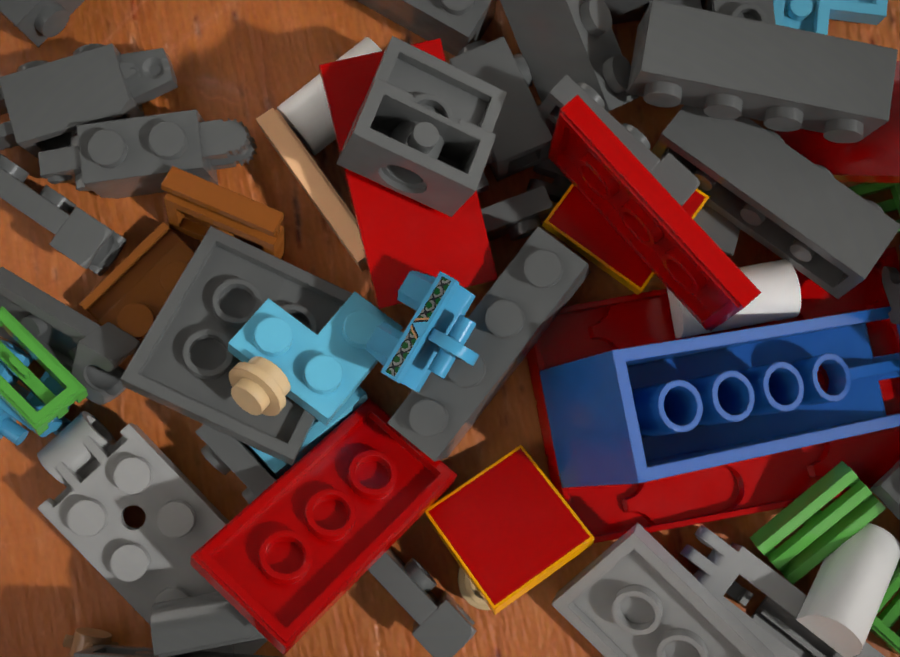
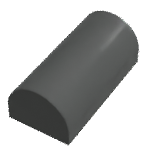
M219 592L154 603L151 609V637L154 656L167 657L265 638Z

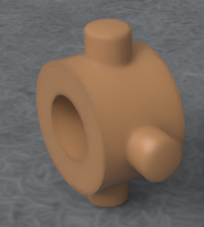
M77 628L74 635H65L63 647L71 648L69 655L74 657V653L98 644L118 646L119 643L112 642V634L107 631L95 628Z

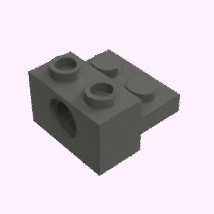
M392 36L336 164L452 217L477 190L496 135L492 132L507 92Z

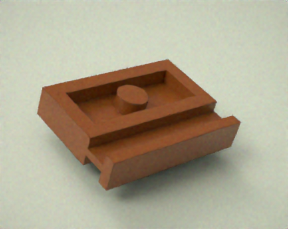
M171 167L161 183V189L167 191L164 203L170 228L202 241L210 226L282 259L284 255V226L280 224L284 218L283 212L177 167Z
M162 222L79 305L84 310H87L101 326L110 322L142 343L195 251L166 223Z

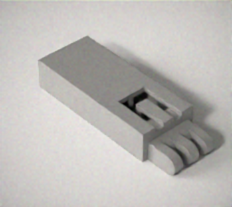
M700 525L694 535L702 544L712 549L711 553L706 558L696 549L686 544L680 554L698 568L694 577L774 654V657H843L796 620L807 597L803 592L745 547L733 542L729 545L708 528ZM738 575H741L766 595L751 617L724 597V594L727 593L743 606H746L754 594L735 581ZM865 641L861 653L853 657L885 656Z

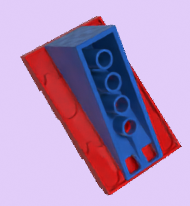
M896 247L885 249L866 279L839 299L795 269L801 289V309L797 317L690 337L675 338L667 288L643 292L638 295L632 294L564 307L527 354L534 396L537 400L536 407L545 454L548 457L547 464L551 483L594 536V543L619 539L636 523H639L648 533L785 508L841 461L847 464L870 489L900 459V324H893L890 321L888 313L891 311V307L882 283V270L884 266L896 267L900 273ZM846 487L834 498H838L841 495H843L847 490L850 489V487Z

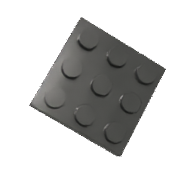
M210 226L121 376L122 386L285 463L293 465L316 418L287 396H285V407L276 416L252 415L243 410L231 395L232 386L229 381L230 370L241 361L228 352V343L268 298L318 335L353 293Z

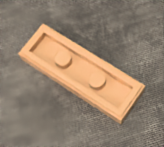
M271 108L256 118V121L268 141L363 272L368 268L356 218L278 109L274 110V108Z

